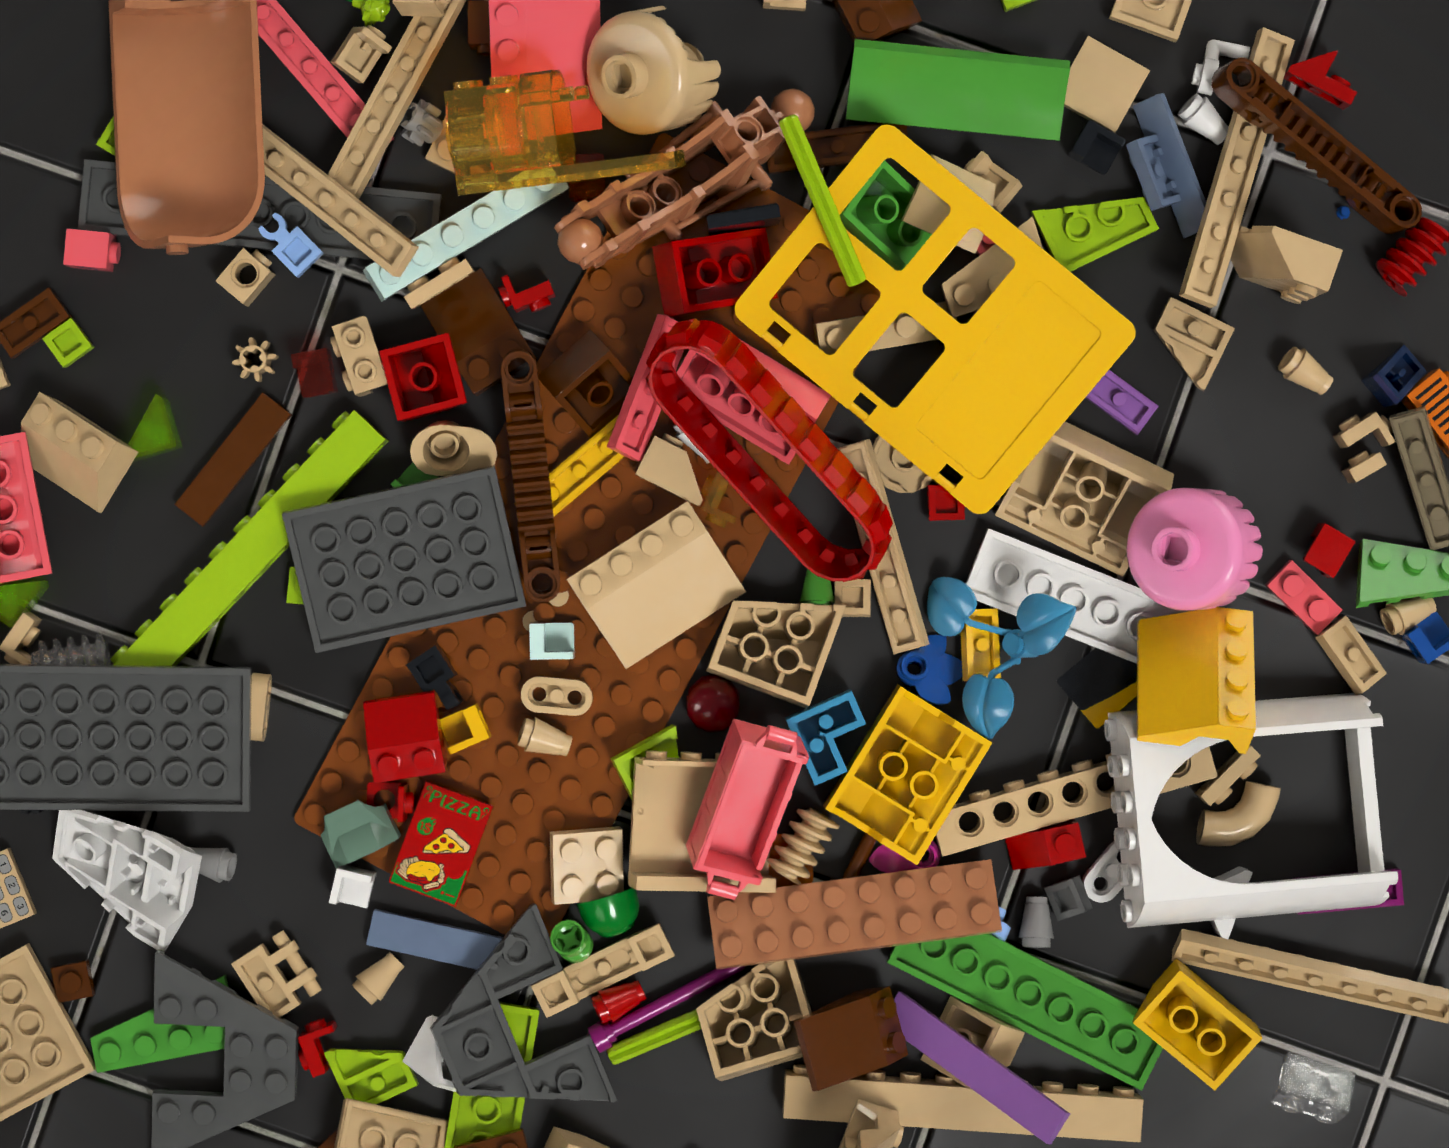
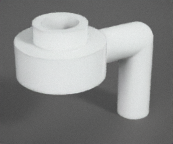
M1215 39L1208 41L1203 64L1196 63L1191 84L1197 85V93L1212 95V77L1219 68V55L1235 59H1248L1250 47Z

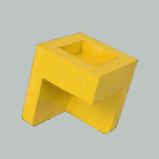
M478 703L440 719L442 731L449 745L447 749L450 755L492 736Z

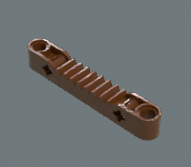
M1238 58L1214 72L1212 88L1218 98L1246 121L1263 128L1264 133L1273 134L1275 142L1285 144L1284 149L1286 151L1296 153L1295 159L1305 161L1307 163L1306 168L1315 169L1318 178H1326L1329 187H1337L1339 189L1338 194L1346 196L1348 204L1378 230L1385 234H1394L1413 227L1420 221L1422 207L1420 201L1411 192L1253 61L1247 58ZM1232 73L1237 76L1239 86L1233 82ZM1395 207L1400 213V220L1395 215Z
M516 348L505 354L501 362V379L524 587L531 599L537 602H547L556 597L560 590V570L536 359L531 352ZM522 358L528 362L530 370L525 376L515 377L510 373L508 365L513 359ZM528 402H531V404L515 405V404H518V403H528ZM541 573L549 575L553 580L551 587L546 590L535 588L532 580L536 575Z

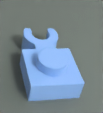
M274 213L272 216L278 221V230L270 233L263 226H260L258 228L259 232L266 239L279 243L272 252L299 278L324 253L298 226L289 233L286 220L278 213Z

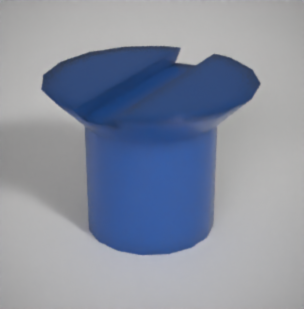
M1347 206L1338 207L1336 210L1337 217L1347 219L1350 216V209Z

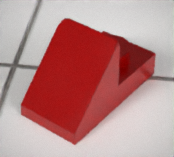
M1338 50L1290 65L1284 75L1285 80L1342 110L1352 104L1357 94V91L1350 88V82L1336 75H1332L1331 78L1326 76Z

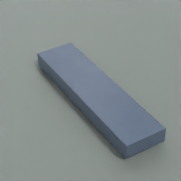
M374 909L366 945L477 970L503 937Z

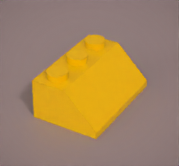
M1177 958L1152 985L1132 1020L1134 1025L1214 1091L1262 1040L1259 1027L1255 1022Z

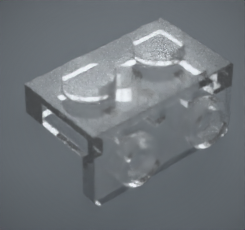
M1287 1052L1283 1057L1278 1089L1272 1095L1271 1103L1281 1106L1286 1112H1302L1315 1116V1119L1322 1123H1339L1350 1112L1356 1073Z

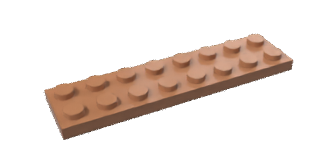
M991 859L800 884V886L777 887L776 893L739 892L735 900L720 896L707 897L717 970L1002 932Z

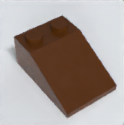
M481 268L420 305L438 335L450 333L459 371L475 396H479L502 382L501 362L505 354L510 350L516 348L525 349L531 352L537 360ZM516 358L509 363L508 368L513 375L529 364L522 358Z
M890 986L857 990L793 1021L812 1091H819L886 1067L909 1055Z

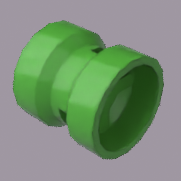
M561 921L555 925L551 932L550 941L552 947L568 962H583L592 953L593 939L576 921Z

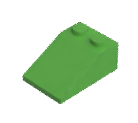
M884 160L840 214L844 227L894 269L903 270L932 234L901 221L915 189Z

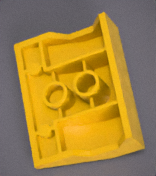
M1216 607L1207 610H1195L1140 619L1137 624V741L1182 746L1200 736L1229 740L1238 753L1246 754L1256 730L1253 611Z
M897 684L847 765L848 772L841 775L823 806L829 812L843 818L881 844L918 865L989 750L992 742Z

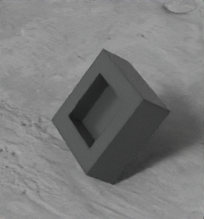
M1080 875L1044 888L1057 921L1085 913L1093 908Z

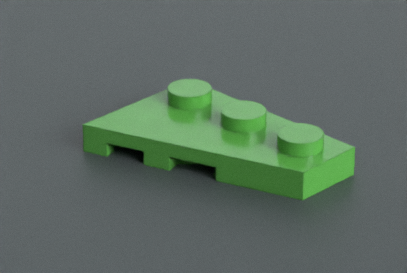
M1363 539L1359 544L1356 608L1368 607L1370 603L1386 601V604L1397 603L1401 599L1414 597L1427 599L1449 596V553Z

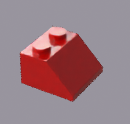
M450 333L379 351L397 421L413 420L468 403Z
M435 690L363 701L367 750L374 783L446 772L447 753Z

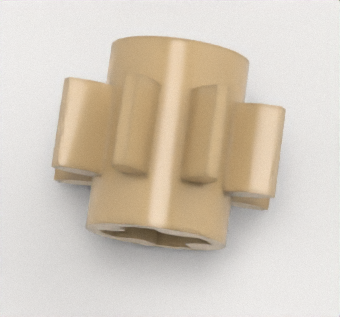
M249 337V346L243 348L236 345L235 348L240 352L239 359L232 361V364L244 368L240 375L241 378L246 379L250 373H254L255 380L262 382V374L266 371L275 374L274 369L270 367L271 360H276L279 356L267 352L270 342L264 341L259 347L253 337ZM261 351L259 358L263 361L260 367L253 365L250 368L252 362L248 359L251 353L257 355Z

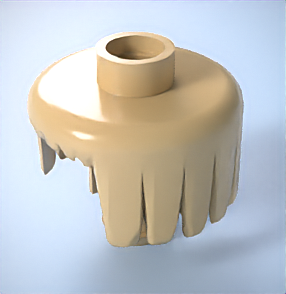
M664 6L623 12L612 17L599 28L589 48L587 80L592 98L600 112L609 122L631 134H654L684 127L687 124L696 122L711 107L712 100L709 99L715 97L719 89L718 81L709 82L720 76L721 67L717 60L704 61L702 53L695 46L683 43L675 35V30L667 25L663 18L652 14V12L665 10Z

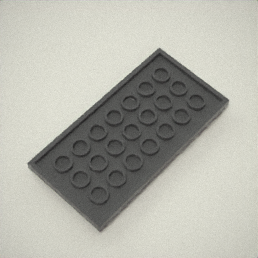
M0 664V810L80 809L91 811L250 812L252 667Z

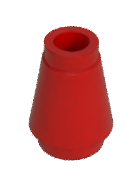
M638 980L597 991L598 995L591 998L593 1007L602 1024L608 1021L614 1023L639 1005L640 1002L646 1000L645 993Z

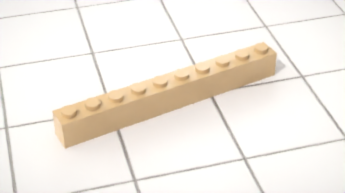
M797 1064L793 1065V1070L785 1069L783 1118L849 1123L856 1102L860 1099L899 1111L900 1126L1034 1135L977 1092L969 1090L945 1074H936L935 1079H923L921 1074L916 1072H900V1077L885 1076L886 1072L883 1070H875L828 1088L812 1091L806 1065ZM1053 1081L1042 1082V1087L1033 1086L1070 1113L1056 1137L1141 1142L1144 1099L1139 1093H1134V1088L1114 1086L1113 1091H1100L1097 1085L1078 1084L1077 1089L1063 1088V1083Z

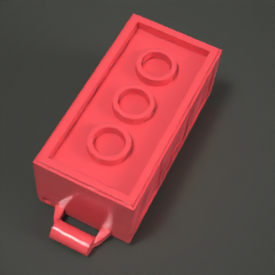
M737 719L732 720L686 843L693 869L707 873L708 884L706 892L708 894L735 900L738 893L748 883L761 884L763 877L760 871L764 867L772 843L776 838L778 827L788 801L791 799L803 764H807L809 754L801 737L797 736V732L772 725L763 727ZM716 875L739 881L736 886L713 880V877Z

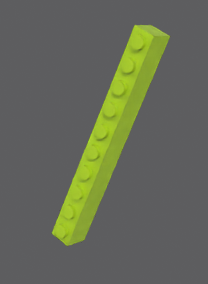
M353 410L351 414L347 411L343 412L331 426L335 431L326 440L320 437L308 449L307 453L310 457L301 466L298 463L294 464L284 474L282 479L285 483L277 492L271 489L258 502L261 509L252 518L246 515L234 527L233 531L236 535L228 544L222 541L209 554L212 561L203 570L197 567L185 579L184 583L187 587L179 596L173 593L161 604L159 609L163 612L154 622L148 619L135 632L138 639L129 648L126 645L122 646L112 656L110 661L113 665L177 666L289 547L282 513L333 501L389 440L358 411Z

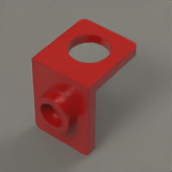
M369 782L367 784V805L376 807L374 802L376 793L380 790H389L395 797V804L389 810L392 817L397 819V822H404L408 819V813L413 814L414 792H409V783Z

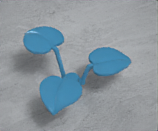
M952 577L937 578L932 581L929 587L927 600L928 619L936 632L943 636H956L963 630L964 624H967L970 627L1004 636L1002 646L1011 659L992 669L988 674V678L982 674L972 675L964 687L962 697L964 712L971 726L984 738L993 739L997 731L1010 718L1014 707V694L1010 685L1004 679L995 677L1009 667L1019 665L1021 658H1034L1052 651L1069 629L1077 608L1047 594H1031L1021 602L1017 611L1016 620L1020 629H1003L969 618L976 609L977 599L972 589L966 583Z

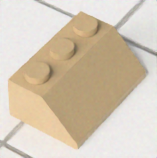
M40 391L21 421V432H26L33 469L97 512L102 513L137 456L138 451L63 402Z

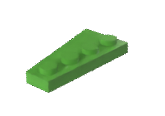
M226 975L215 979L228 987ZM154 1008L90 1038L96 1072L100 1073L224 1049L225 1027L155 1024Z

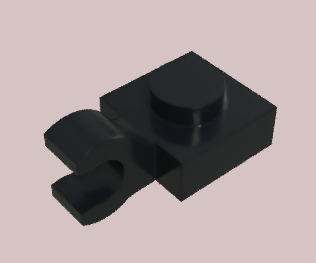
M439 644L434 645L406 664L423 692L435 690L447 710L456 707L464 701L458 689L449 681L458 674Z

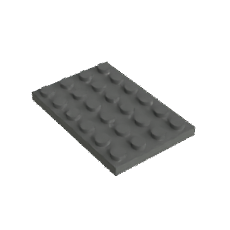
M495 465L282 513L315 653L527 606Z

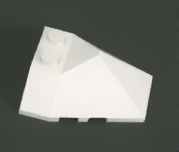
M80 809L59 810L52 859L84 889L90 886L104 899L101 905L108 912L113 909L116 910L129 923L125 928L133 936L156 950L165 951L193 906L202 856L175 839Z

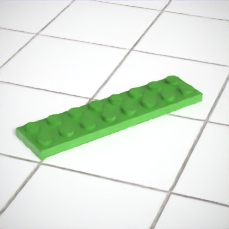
M992 934L893 946L886 960L887 963L1141 1091L1163 1050L1159 1044L1133 1024L1132 1020L1139 1008L1006 941L998 939Z

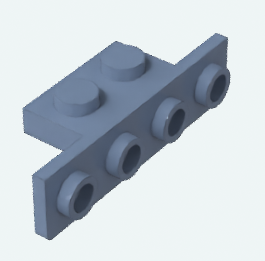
M1159 93L1133 105L1144 137L1126 144L1130 155L1131 165L1136 170L1141 183L1143 196L1148 202L1151 211L1171 205L1183 238H1187L1198 232L1206 200L1164 93Z

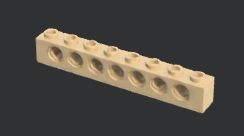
M1210 747L1199 751L1186 760L1168 779L1160 794L1217 778L1218 775ZM1111 753L1105 755L1106 760H1108V756H1111ZM1092 759L1072 764V771L1059 774L1057 769L1038 774V781L1024 784V780L1020 779L1003 784L1004 790L990 794L989 789L969 794V801L955 803L935 836L942 857L1111 808V793L1115 792L1114 784L1107 791H1100L1097 787L1098 776L1108 772L1107 761L1093 764ZM1069 782H1077L1080 787L1079 796L1072 801L1065 800L1062 795L1063 787ZM1034 792H1043L1046 797L1044 807L1037 811L1030 810L1028 806L1030 795ZM1000 802H1008L1012 807L1010 817L1002 821L995 819L993 814L995 806ZM965 812H974L978 817L977 825L971 830H963L959 826V819Z

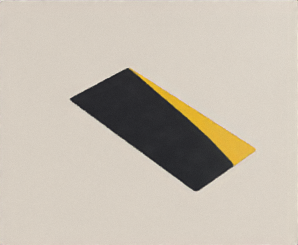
M1094 648L1057 680V683L1093 726L1099 729L1105 720H1108V712H1119L1137 697V664Z

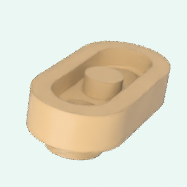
M536 676L529 679L523 685L521 700L525 707L533 712L579 716L590 708L593 702V693L591 688L581 680ZM537 687H541L546 691V698L542 701H538L533 697V691ZM571 691L581 693L582 700L580 703L572 704L569 701L568 695Z

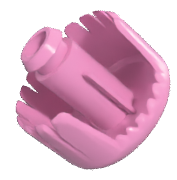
M1176 488L1155 496L1137 513L1128 533L1127 560L1135 582L1150 599L1170 609L1183 611L1207 610L1230 604L1236 599L1237 595L1245 593L1249 588L1250 582L1246 579H1252L1258 572V566L1253 562L1261 559L1263 549L1261 545L1254 542L1261 538L1259 528L1249 525V523L1254 522V516L1249 510L1242 509L1243 504L1234 496L1226 495L1221 490Z

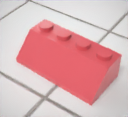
M739 339L752 351L763 367L768 369L782 385L781 387L789 396L793 397L806 412L805 414L815 423L831 395ZM690 349L677 371L680 379L722 425L789 465L796 452L715 362L705 354Z

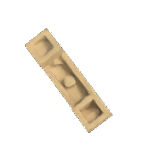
M660 923L591 953L583 962L571 963L563 967L562 971L537 981L531 985V988L546 1018L579 1003L581 999L674 957L675 954Z

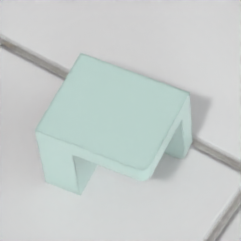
M572 622L529 624L530 660L575 658L574 624Z

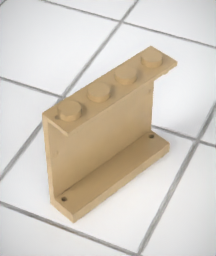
M646 751V757H634L628 886L642 891L706 892L708 884L707 873L693 869L686 843L720 753H715V759H702V753L681 752L680 758H667V752ZM765 861L764 867L760 871L763 877L761 884L748 883L741 892L776 893V878L768 875L769 863ZM716 875L713 877V880L736 886L739 881Z

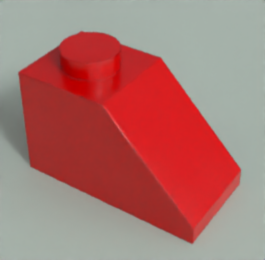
M1074 819L1005 838L1012 870L1052 866L1086 858L1079 823Z

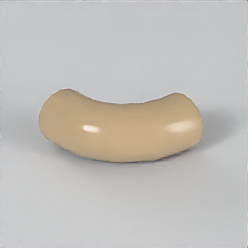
M1246 781L1241 800L1233 808L1226 811H1210L1205 809L1202 811L1197 827L1196 843L1203 846H1233L1254 837L1270 821L1278 802L1281 788Z

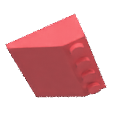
M489 0L493 139H532L602 129V113L592 98L587 80L589 48L595 34L601 27L600 0Z
M26 432L0 436V584L53 574Z

